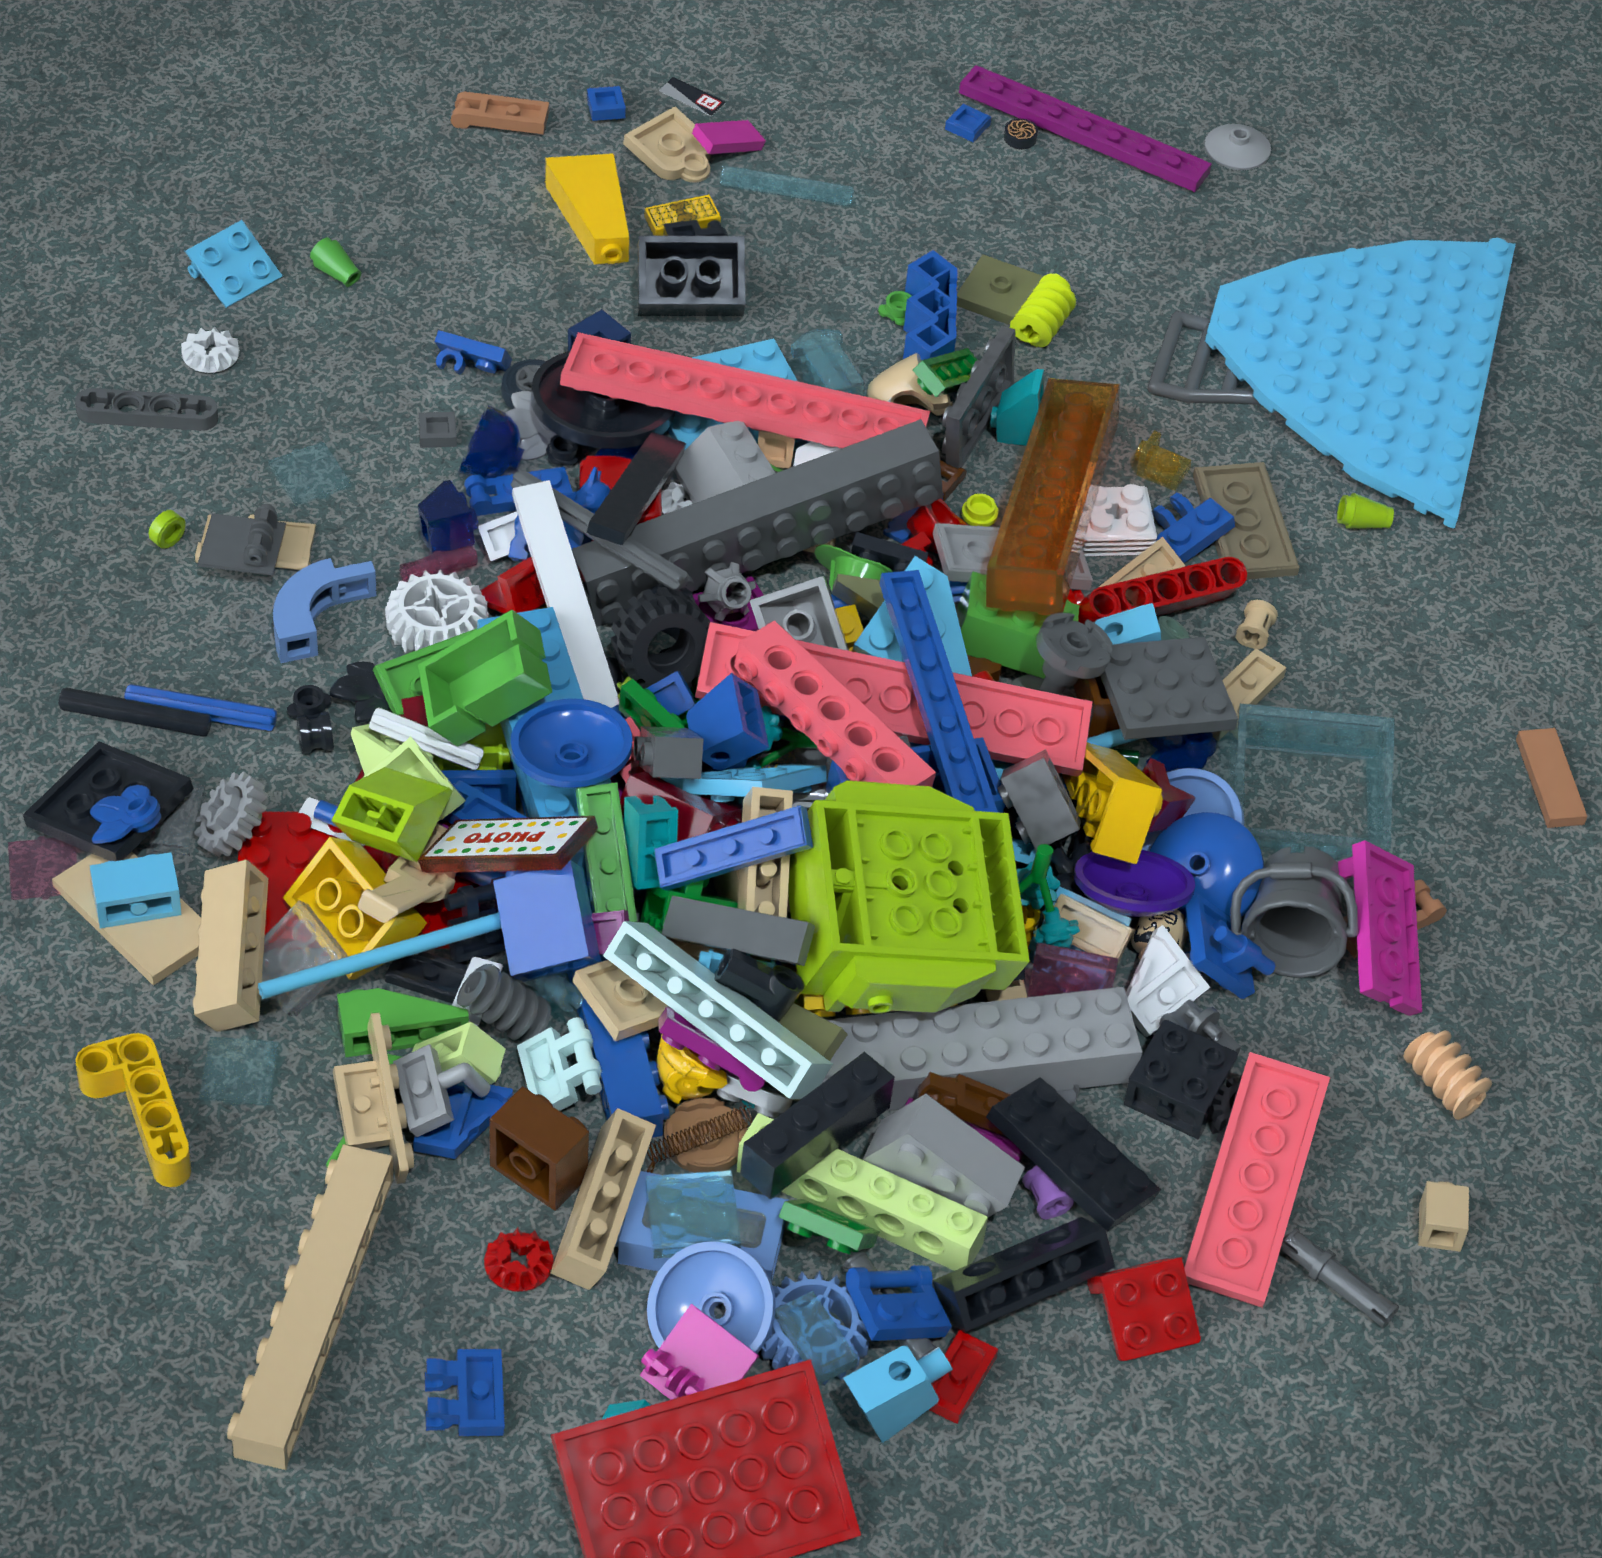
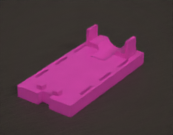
M1366 840L1352 845V857L1338 861L1339 875L1344 879L1354 877L1355 900L1358 911L1359 932L1357 935L1360 993L1378 1002L1385 1001L1389 1003L1391 1008L1409 1016L1421 1013L1422 998L1414 865Z

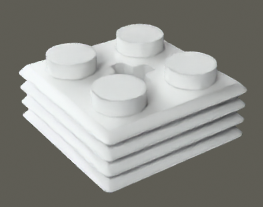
M1129 484L1124 487L1092 485L1088 488H1076L1073 509L1079 540L1085 556L1140 555L1156 542L1157 533L1147 487Z

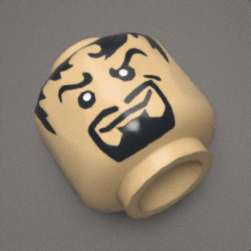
M1175 910L1161 915L1139 918L1131 936V944L1139 953L1138 958L1140 960L1153 931L1162 925L1183 950L1189 932L1184 921L1185 917L1180 911Z

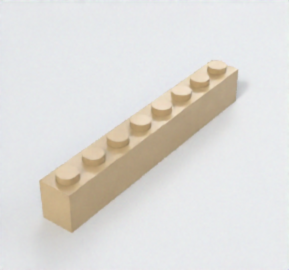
M343 1144L338 1159H331L325 1177V1184L328 1185L324 1195L318 1194L314 1201L312 1209V1219H314L311 1230L304 1229L298 1247V1254L301 1256L297 1266L290 1265L284 1285V1289L287 1291L283 1302L277 1301L274 1305L270 1325L273 1327L269 1338L263 1337L259 1344L256 1356V1363L259 1366L255 1376L248 1375L242 1392V1401L245 1402L241 1413H234L229 1423L227 1438L232 1440L234 1458L286 1470L393 1182V1156Z

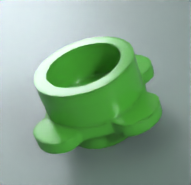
M903 291L890 293L886 298V304L879 306V315L889 317L895 324L903 326L907 299L912 296Z

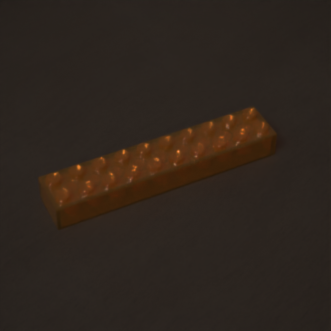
M1048 378L987 565L986 607L999 608L1003 611L1037 612L1041 615L1063 613L1119 422L1120 384Z

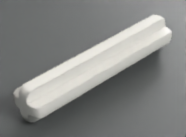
M377 708L370 720L369 728L373 731L401 742H405L411 736L424 751L471 770H476L479 767L484 750L467 742L456 746L429 727L382 708Z

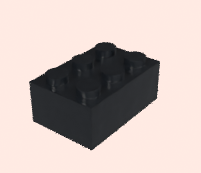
M638 236V316H744L746 305L745 236Z

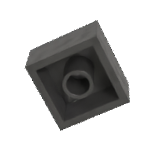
M1046 749L1003 770L1001 786L998 787V790L1008 809L1013 806L1015 807L1019 815L1017 818L1018 822L1015 824L1025 844L1032 842L1037 850L1040 844L1049 845L1080 830L1081 819Z

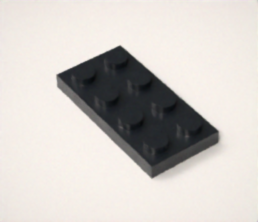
M1041 1077L993 1105L986 1116L989 1121L1096 1222L1104 1227L1107 1232L1151 1203L1161 1191L1145 1172L1135 1166L1118 1150L1114 1143L1105 1138L1088 1122L1084 1115L1075 1110L1058 1094L1054 1087L1045 1082Z

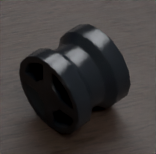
M320 712L317 717L312 718L306 715H297L298 735L302 754L311 753L315 748H323L325 751L334 750L329 712Z

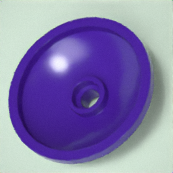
M1141 850L1137 864L1090 852L1077 861L1074 871V879L1077 886L1088 898L1114 913L1127 917H1151L1175 911L1192 899L1195 890V879L1188 869L1173 859L1146 850Z

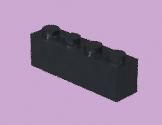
M864 1051L746 1140L743 1144L740 1174L771 1200L888 1110L891 1104L895 1076Z

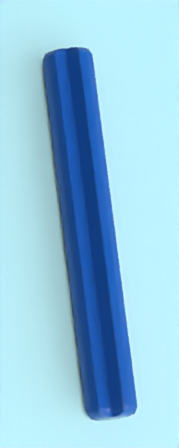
M133 684L127 686L124 694L125 699L205 713L210 716L212 722L265 731H273L277 722V711L274 708Z

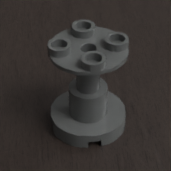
M1052 614L1045 619L1036 636L1038 652L1045 660L1042 666L1045 678L1024 675L1016 678L1012 685L1075 698L1066 687L1075 685L1079 678L1091 679L1104 673L1111 659L1112 642L1102 628L1088 619L1085 624L1073 620L1075 614Z

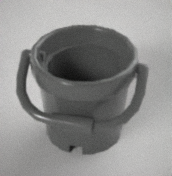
M1305 846L1304 853H1291V847L1282 848L1269 857L1264 868L1254 870L1243 878L1232 896L1230 910L1231 931L1236 935H1245L1260 946L1262 953L1275 962L1276 967L1273 973L1280 976L1305 978L1321 975L1338 964L1346 953L1347 937H1356L1359 932L1358 911L1353 890L1346 880L1339 875L1338 862L1328 853L1314 847ZM1262 879L1256 900L1246 913L1241 930L1240 909L1242 897L1249 886ZM1341 892L1344 894L1347 905L1348 923L1345 922L1342 915Z

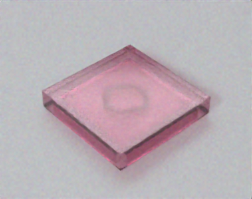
M1037 943L1027 997L1113 988L1118 959Z

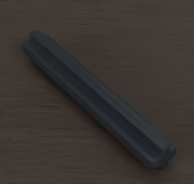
M67 687L61 690L58 705L64 711L202 737L209 734L211 727V718L205 713Z

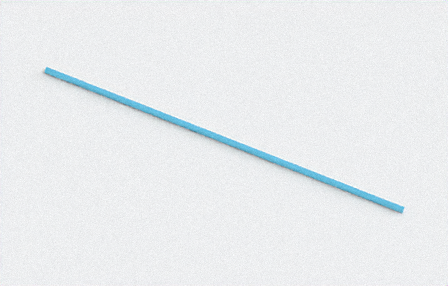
M1121 729L1087 738L1088 743L1106 748L1138 740H1124ZM1006 762L995 765L999 780H1001L1003 770L1015 764ZM587 886L589 901L591 902L589 886ZM499 912L258 983L260 996L262 999H266L501 929Z

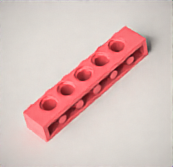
M775 620L739 641L734 667L740 676L750 681L764 695L769 704L776 706L789 718L792 725L810 738L824 756L831 758L844 771L850 781L933 786L936 772Z

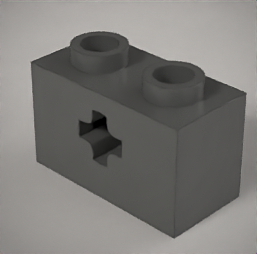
M641 726V737L636 736L634 739V760L639 761V766L652 777L701 779L704 739L689 728Z

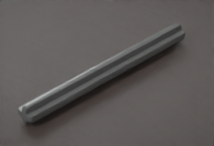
M522 470L513 475L511 487L513 489L543 481ZM552 488L562 521L671 590H683L687 586L686 582L689 579V575L686 571L632 537L628 536L623 545H618L586 533L589 521L594 513Z

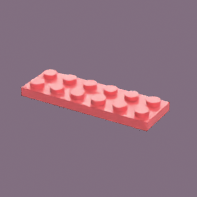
M1249 1052L1184 1266L1188 1284L1263 1308L1330 1077Z

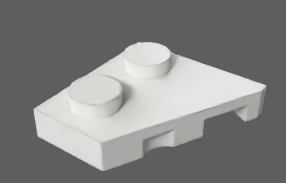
M1162 925L1153 931L1126 991V996L1135 1025L1145 1037H1148L1160 1027L1161 1016L1174 1012L1189 999L1194 1001L1208 990L1210 986Z

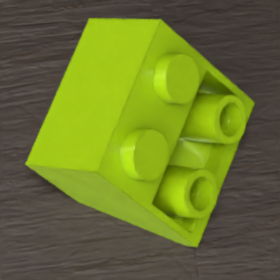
M383 767L348 786L331 821L352 841L418 862L453 791L449 787Z

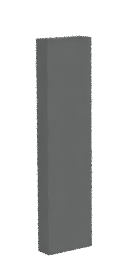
M672 896L662 935L673 940L727 951L734 948L747 955L805 966L815 925L805 921Z

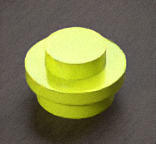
M974 494L963 504L962 518L971 526L989 527L997 521L998 507L992 497L986 494Z

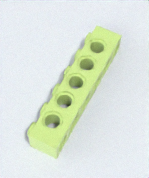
M760 1113L757 1114L739 1143L737 1172L740 1173L744 1142L772 1122L773 1119ZM839 1149L834 1150L781 1191L796 1199H804L880 1231L879 1237L954 1271L972 1264L984 1242L988 1216Z

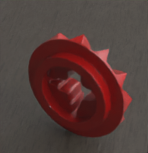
M517 1227L513 1233L506 1235L500 1231L498 1238L493 1243H488L484 1257V1267L488 1277L497 1286L515 1292L528 1291L540 1286L550 1276L554 1255H552L548 1240L543 1241L540 1239L536 1231H533L531 1234L524 1233ZM511 1249L520 1256L527 1254V1268L518 1260L510 1262Z

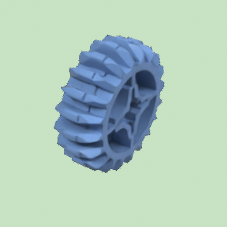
M802 1271L798 1275L797 1282L785 1276L781 1283V1288L772 1285L776 1304L775 1318L769 1337L762 1347L761 1355L763 1356V1361L773 1360L772 1367L774 1370L811 1359L815 1375L819 1376L822 1383L826 1385L830 1379V1373L842 1380L846 1375V1369L855 1371L859 1366L860 1358H865L871 1339L848 1292L847 1286H839L840 1280L837 1275L830 1281H825L820 1271L814 1279H808ZM829 1311L837 1315L843 1321L845 1326L840 1325L841 1321L834 1318L829 1313ZM781 1328L787 1330V1335H790L793 1338H795L798 1344L792 1342L789 1338H787V1336L783 1333Z

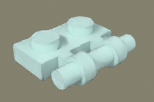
M579 1017L572 1018L567 1022L569 1033L562 1037L560 1033L550 1027L517 1045L528 1090L535 1095L540 1094L546 1097L553 1107L559 1111L578 1101L575 1087L582 1083L586 1093L589 1095L597 1094L602 1090L600 1082L602 1070L599 1061L594 1059L591 1050L592 1043H594L590 1030L585 1029L583 1019ZM575 1053L578 1063L569 1067L566 1057Z

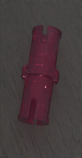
M470 543L442 552L438 549L431 551L429 556L400 564V575L404 582H408L411 574L422 577L425 570L430 575L437 574L441 569L444 575H449V573L476 566L478 558L474 546Z

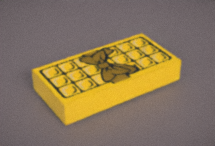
M710 195L646 207L644 211V217L654 236H664V224L698 220L701 229L707 228L708 223L712 220H718L721 223V216Z

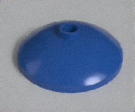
M560 699L541 704L525 713L518 720L511 734V753L518 767L531 778L559 788H579L603 782L614 776L626 765L632 752V732L626 720L612 708L586 699Z
M1195 813L1176 820L1161 832L1150 849V852L1173 859L1188 869L1195 879L1194 895H1201L1230 917L1232 896L1240 881L1254 870L1264 868L1260 846L1251 832L1237 820L1219 813ZM1197 859H1205V866L1201 870H1193V863ZM1262 879L1249 886L1243 895L1240 909L1241 916L1255 902ZM1185 904L1184 906L1177 909L1184 915V921H1186L1187 918Z

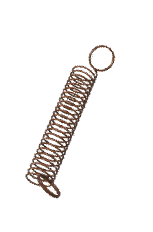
M744 1105V1109L740 1107L739 1110L735 1109V1112L731 1110V1114L727 1112V1116L723 1114L721 1119L725 1130L720 1122L721 1116L718 1115L717 1121L721 1132L716 1125V1117H714V1121L710 1119V1123L708 1120L705 1123L701 1122V1125L697 1124V1128L693 1125V1130L691 1127H688V1130L684 1129V1132L680 1130V1134L676 1132V1137L674 1134H671V1137L667 1135V1139L663 1137V1141L658 1139V1142L654 1140V1144L650 1142L649 1149L652 1158L648 1150L647 1154L652 1162L647 1172L653 1173L655 1164L666 1160V1158L670 1159V1157L679 1155V1153L682 1154L692 1150V1148L695 1149L705 1143L707 1144L709 1141L713 1142V1140L720 1139L722 1136L726 1137V1135L750 1127L748 1121L752 1124V1118L748 1107ZM745 1107L747 1108V1110H748V1112H749L751 1121L749 1120V1118H748V1116H747V1114H746ZM741 1109L745 1114L746 1122L741 1114ZM737 1111H738L739 1114H740V1117H741V1120H742V1124H741V1122L739 1121V1118H738V1116H737ZM732 1112H733V1113L735 1114V1116H736L738 1126H737V1124H736L735 1121H734ZM728 1114L731 1116L733 1126L729 1121ZM724 1116L727 1118L729 1128L725 1123ZM711 1120L715 1125L716 1133L712 1127ZM707 1122H708V1124L710 1125V1128H711V1131H712V1135H711V1133L709 1132V1129H708V1127H707ZM703 1124L706 1127L708 1137L704 1132ZM698 1125L700 1126V1128H701V1130H702L703 1137L701 1136V1134H700V1132H699ZM694 1127L696 1128V1130H697V1132H698L699 1139L697 1138V1136H696V1134H695ZM690 1129H691L692 1132H693V1135H694V1138H695V1142H694V1140H693V1138H692V1136H691ZM686 1131L690 1137L691 1144L686 1136ZM681 1132L683 1133V1135H684V1137H685L686 1144H685L684 1141H683ZM677 1134H678L679 1137H680L682 1146L680 1145V1143H679V1141H678ZM673 1136H674L675 1139H676L678 1148L676 1147V1145H675V1143H674ZM668 1137L670 1138V1140H671V1142H672L673 1149H672V1147H671V1145H670V1143H669ZM664 1139L666 1140V1142H667V1144H668L669 1151H668V1149L666 1148ZM660 1141H661L662 1144H663L665 1153L663 1152V1150H662V1148H661ZM656 1143L658 1144L661 1155L659 1154L656 1148ZM651 1144L653 1145V1147H654V1149H655L656 1156H655V1154H654V1152H653V1150H652Z

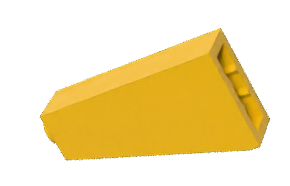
M614 154L545 158L546 188L594 264L629 262V232Z

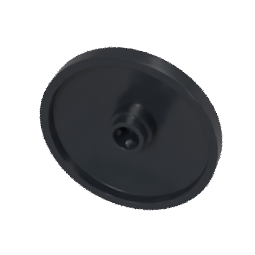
M570 351L552 357L542 364L534 375L531 405L536 416L552 432L578 444L605 449L635 447L642 445L652 431L659 434L666 432L674 420V410L650 407L643 403L625 399H614L607 395L579 391L572 387L560 385L561 372Z

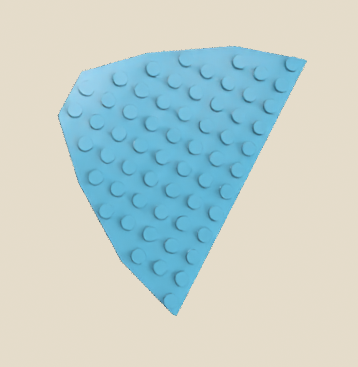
M1492 238L1489 242L1408 240L1360 249L1349 248L1342 252L1300 258L1220 286L1205 342L1212 350L1218 349L1226 358L1225 365L1240 382L1245 380L1253 388V396L1263 407L1271 413L1274 411L1279 412L1286 419L1285 424L1323 455H1333L1344 464L1342 470L1352 478L1391 498L1400 496L1414 503L1413 509L1424 515L1430 511L1444 518V525L1455 528L1516 244L1507 243L1501 238Z

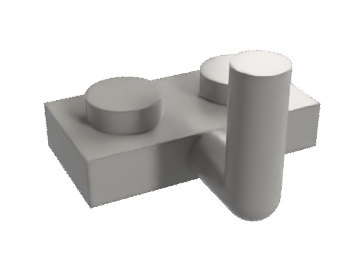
M430 1044L393 1061L398 1070L399 1090L406 1112L409 1131L416 1137L454 1120L447 1088L463 1081L479 1097L486 1096L490 1091V1084L468 1063L458 1064L442 1072L438 1053Z

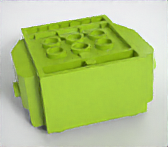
M849 780L834 786L825 800H815L808 809L813 848L790 854L788 883L791 919L815 925L805 966L796 965L797 974L801 977L805 986L801 994L823 995L825 1010L830 1012H840L845 1006L854 1009H868L869 1012L876 1014L886 1013L891 1010L936 1013L976 996L981 989L1005 990L1030 962L1008 813L974 811V807L930 786ZM893 883L898 884L902 890L895 887Z

